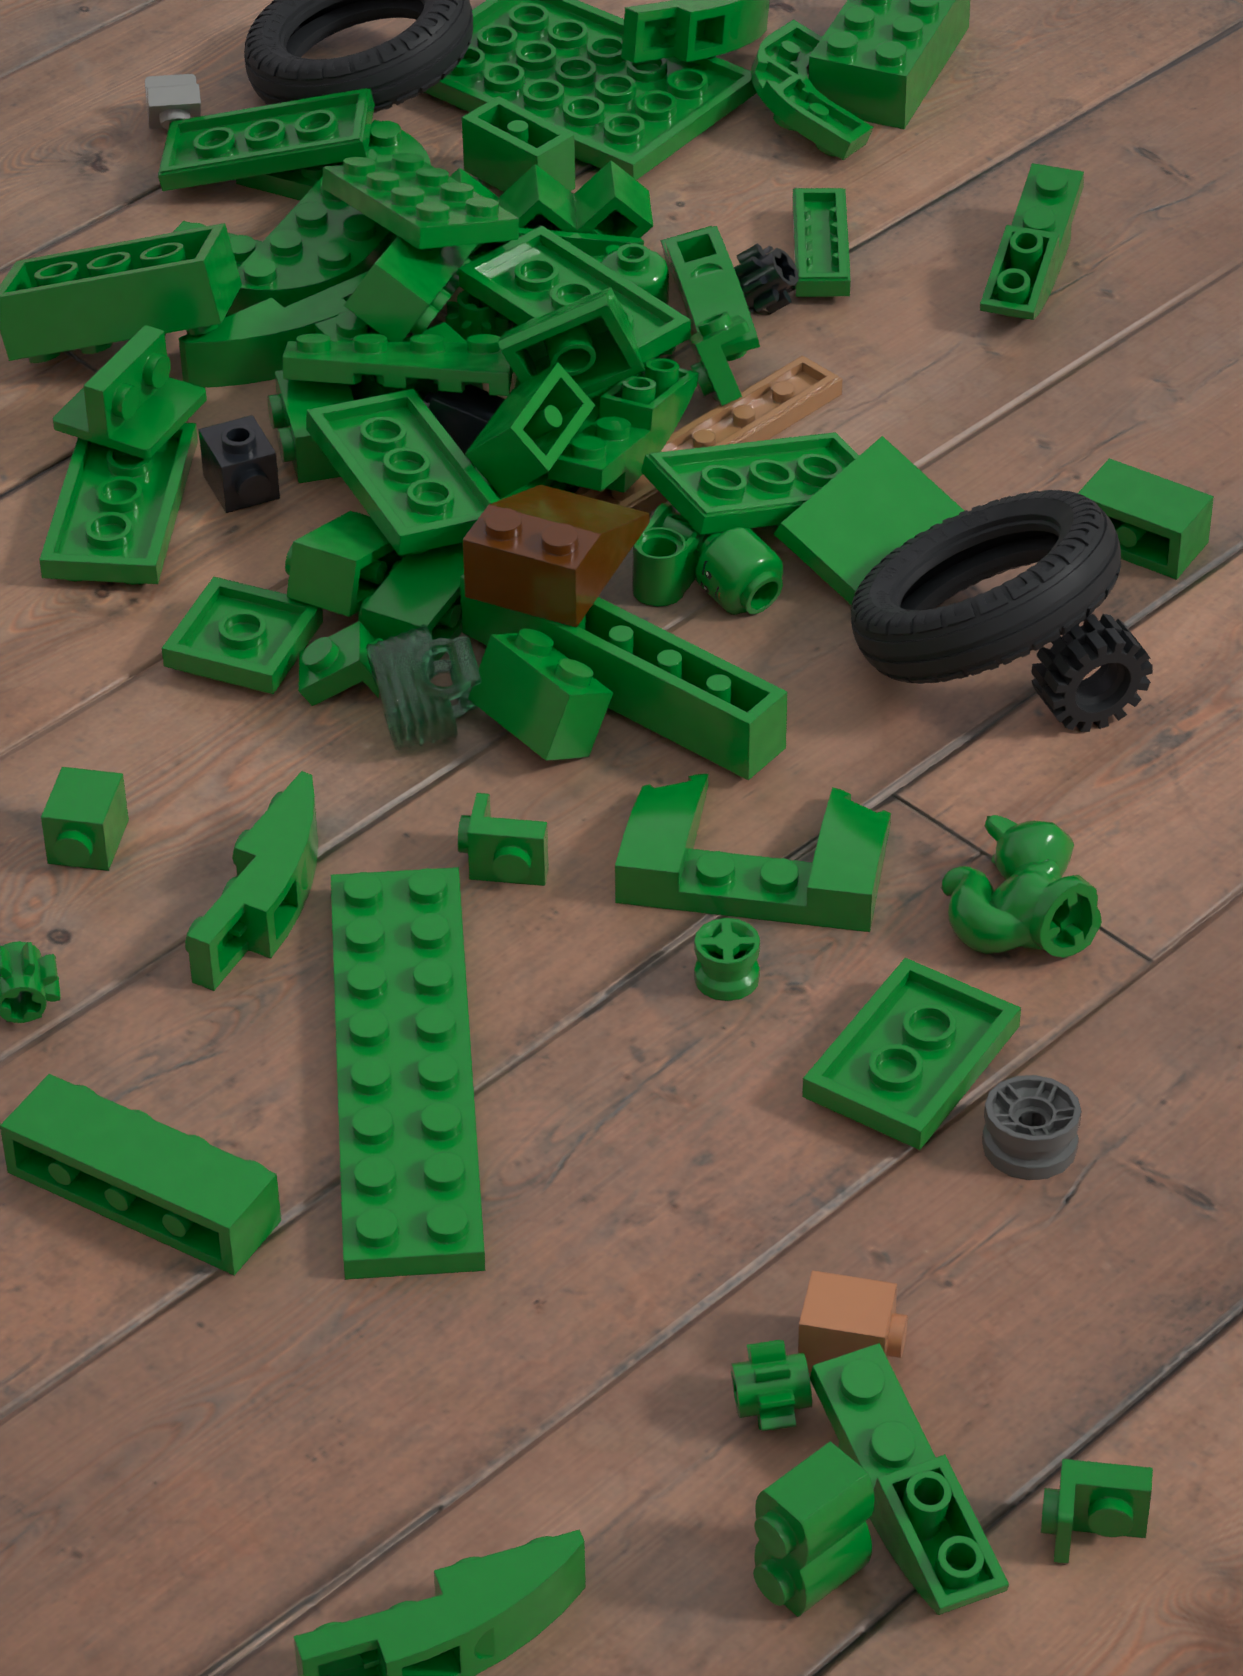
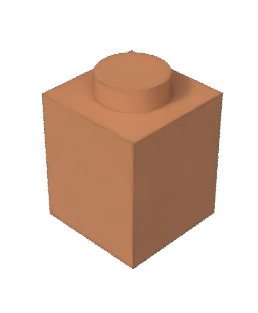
M812 1270L799 1322L798 1353L805 1354L809 1373H811L812 1367L815 1364L880 1343L887 1359H889V1356L902 1358L908 1315L896 1313L897 1283Z

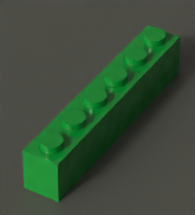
M464 574L460 576L462 633L487 645L491 634L519 633L521 629H533L548 635L554 641L553 647L569 659L579 661L590 667L594 673L593 677L613 692L608 706L609 709L748 781L786 749L787 691L600 597H597L576 628L465 597Z

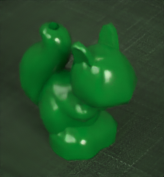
M998 815L987 816L984 827L997 841L996 853L993 854L991 862L998 868L1005 880L994 891L992 884L980 870L968 866H959L952 868L945 874L941 889L946 896H951L948 905V919L956 936L971 949L985 954L1001 953L1022 947L1045 950L1052 956L1064 958L1077 954L1091 945L1102 924L1101 913L1097 907V890L1080 875L1062 877L1072 856L1074 848L1072 838L1052 822L1026 821L1017 824Z

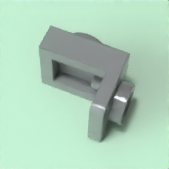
M194 74L146 77L145 93L149 129H169L171 121L201 116L200 89Z

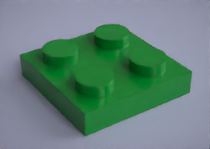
M213 577L163 645V666L274 694L299 658V652L306 648L323 623V608L288 598L287 594Z

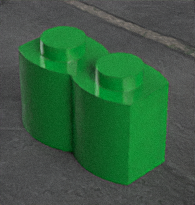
M831 1441L761 1491L757 1496L755 1504L756 1521L754 1528L759 1539L754 1552L755 1568L753 1575L755 1582L762 1594L770 1602L778 1606L785 1605L797 1617L801 1616L868 1565L872 1556V1540L866 1520L871 1517L875 1505L874 1490L870 1476L866 1470Z

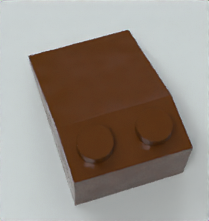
M538 485L489 504L463 538L465 597L577 628L650 523V513L544 485Z

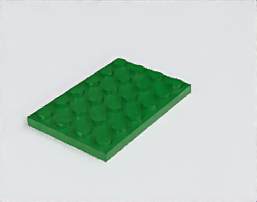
M486 0L472 10L473 34L463 59L443 80H440L435 86L423 92L469 112L500 96L574 135L575 158L577 160L587 162L601 169L609 161H613L635 180H638L757 93L752 83L750 70L716 56L690 62L669 57L633 63L621 58L624 19L579 0Z

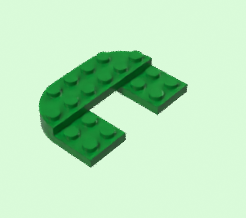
M374 120L372 122L366 158L373 159L376 162L392 161V155L413 153L423 156L424 162L431 165L430 158L424 147L414 137L401 130L399 124L392 121ZM343 161L236 179V184L296 199L299 202L263 242L255 240L250 236L228 233L242 286L225 317L269 298H273L281 306L287 307L363 274L371 269L374 263L398 237L322 188L323 167L343 165ZM182 221L173 232L205 227V225Z

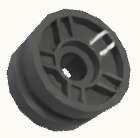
M1025 1075L1001 1081L989 1091L985 1102L984 1119L986 1124L982 1134L985 1156L996 1169L1008 1176L1024 1180L1048 1179L1063 1173L1074 1162L1078 1149L1079 1137L1077 1132L1082 1112L1078 1097L1069 1087L1052 1078Z

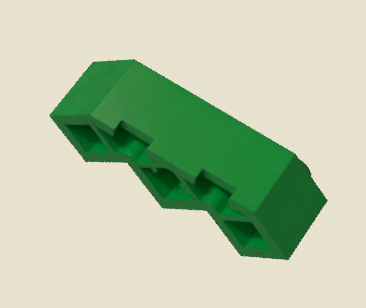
M609 161L574 194L536 164L500 197L496 196L460 167L450 176L460 183L472 185L474 187L473 191L481 196L497 200L501 208L519 218V228L536 229L543 226L548 230L641 238L653 227L649 190L613 161ZM505 241L480 243L468 258L473 261L505 245Z

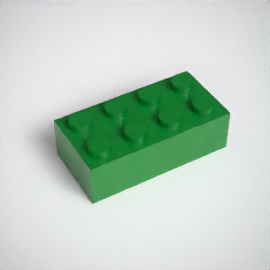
M847 0L809 56L810 82L817 91L830 101L863 121L905 129L968 30L971 0Z
M216 224L16 261L0 284V333L9 361L28 358L30 363H42L58 357L61 352L80 349L83 354L98 353L110 348L115 342L130 340L144 325L164 330L165 336L166 333L186 330L188 335H201L215 330L222 323L242 286L226 224Z

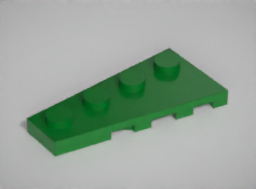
M304 334L298 336L296 341H288L283 354V379L356 384L363 381V374L374 375L375 382L382 384L384 387L407 388L409 385L419 382L421 378L432 379L433 383L438 384L439 391L459 393L465 390V385L488 383L489 395L499 396L509 395L513 370L500 350L498 341L501 337L492 334L472 335L467 338V342H444V337L436 334L415 335L410 338V342H387V337L380 334L357 335L353 338V342L331 341L330 336L325 334Z

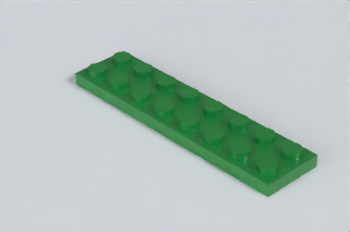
M459 867L331 875L345 1280L486 1271Z

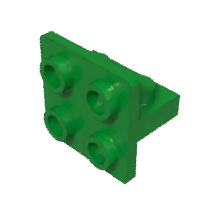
M144 325L52 418L53 427L56 431L78 437L82 440L122 451L132 456L149 459L207 401L206 389L169 377L171 362L167 356L165 331Z

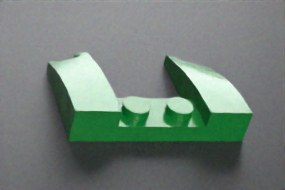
M709 774L688 776L687 782L656 788L651 784L642 786L632 808L615 863V903L863 932L871 931L891 826L890 812L883 810L877 813L851 801L850 793L832 787L813 862L694 849L709 786Z

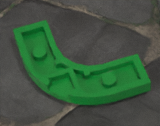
M793 19L768 35L760 44L751 67L752 83L763 103L774 113L773 119L779 126L797 131L813 141L823 153L845 160L867 144L874 127L830 101L816 90L808 79L809 56L822 36Z

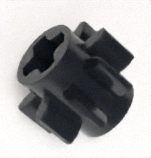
M757 243L737 255L740 264L734 267L748 309L755 308V311L760 312L766 308L772 314L792 302L788 293L796 289L798 272L793 260L784 250L780 248L773 249L772 246L762 249Z

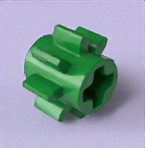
M465 290L458 294L457 302H447L445 323L466 341L469 336L478 334H492L502 337L505 331L510 330L512 326L511 320Z
M17 941L3 946L0 945V1016L6 1022L26 1023L41 1018L46 1009L47 1001L55 1002L61 999L56 956L49 954L42 957L40 950L32 945V942Z
M784 1340L747 1344L749 1361L731 1363L732 1385L738 1417L757 1416L758 1427L762 1432L796 1427L794 1410L812 1407L811 1383L805 1354L786 1355Z

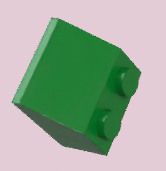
M611 287L595 294L587 295L574 303L541 317L533 318L522 325L505 331L498 341L501 352L521 384L557 362L560 363L586 395L645 371L630 321Z

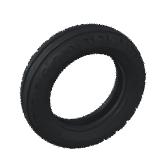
M273 0L257 16L247 34L244 49L246 72L252 87L267 105L367 88L371 89L375 103L374 113H377V111L392 108L393 104L399 105L404 103V101L418 96V93L422 94L454 70L463 59L471 43L473 34L472 7L469 0ZM387 18H409L416 20L410 27L391 40L356 54L331 59L301 58L309 49L323 39L354 25Z
M1044 490L1020 493L1012 497H1003L1000 501L996 499L988 502V504L975 506L971 511L965 510L960 512L959 515L952 518L949 517L943 520V523H937L925 532L922 531L915 535L914 539L911 538L904 542L901 547L894 549L889 555L885 556L865 576L855 592L851 605V624L856 643L864 657L876 670L891 679L906 683L947 682L957 678H966L969 675L981 674L989 669L999 668L1000 664H1009L1019 657L1023 658L1029 655L1030 651H1037L1047 643L1060 638V635L1066 634L1071 628L1079 625L1085 618L1089 617L1104 602L1113 589L1121 568V549L1118 535L1109 517L1094 501L1084 495L1071 491ZM1037 563L1025 572L1017 575V577L985 593L958 603L936 608L958 592L982 580L1011 569Z

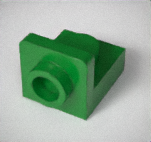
M1062 1459L1059 1489L1044 1488L1041 1533L1055 1535L1053 1562L1069 1564L1072 1531L1096 1533L1104 1537L1127 1536L1146 1538L1153 1468Z

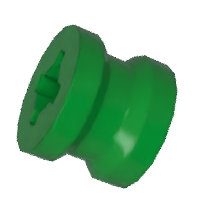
M733 918L715 919L704 924L696 932L694 951L697 957L694 968V980L697 988L704 995L722 1001L739 1000L750 995L758 987L760 978V967L757 962L760 952V937L757 930L749 923Z

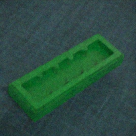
M793 189L794 264L798 272V282L795 285L796 297L850 296L851 277L846 189Z

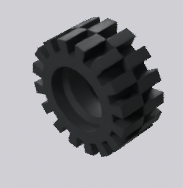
M1091 614L1085 618L1082 626H1074L1065 635L1051 642L1053 646L1050 649L1045 647L1039 649L1036 656L1042 663L1032 664L1031 673L1035 677V679L1031 680L1033 688L1059 723L1062 722L1065 728L1072 731L1077 726L1080 732H1090L1093 722L1099 729L1108 727V717L1112 715L1118 721L1125 717L1127 714L1122 708L1128 703L1134 707L1138 705L1142 699L1137 694V690L1147 691L1151 682L1146 675L1153 674V665L1149 662L1150 657L1121 620L1117 619L1115 621L1108 614H1102L1100 620L1094 614ZM1101 666L1094 674L1084 679L1092 670Z

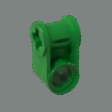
M661 503L655 510L650 523L633 546V596L646 605L657 607L677 603L683 598L686 590L696 579V565L699 559L700 547L714 533L700 535L680 513L676 512V509L671 504Z

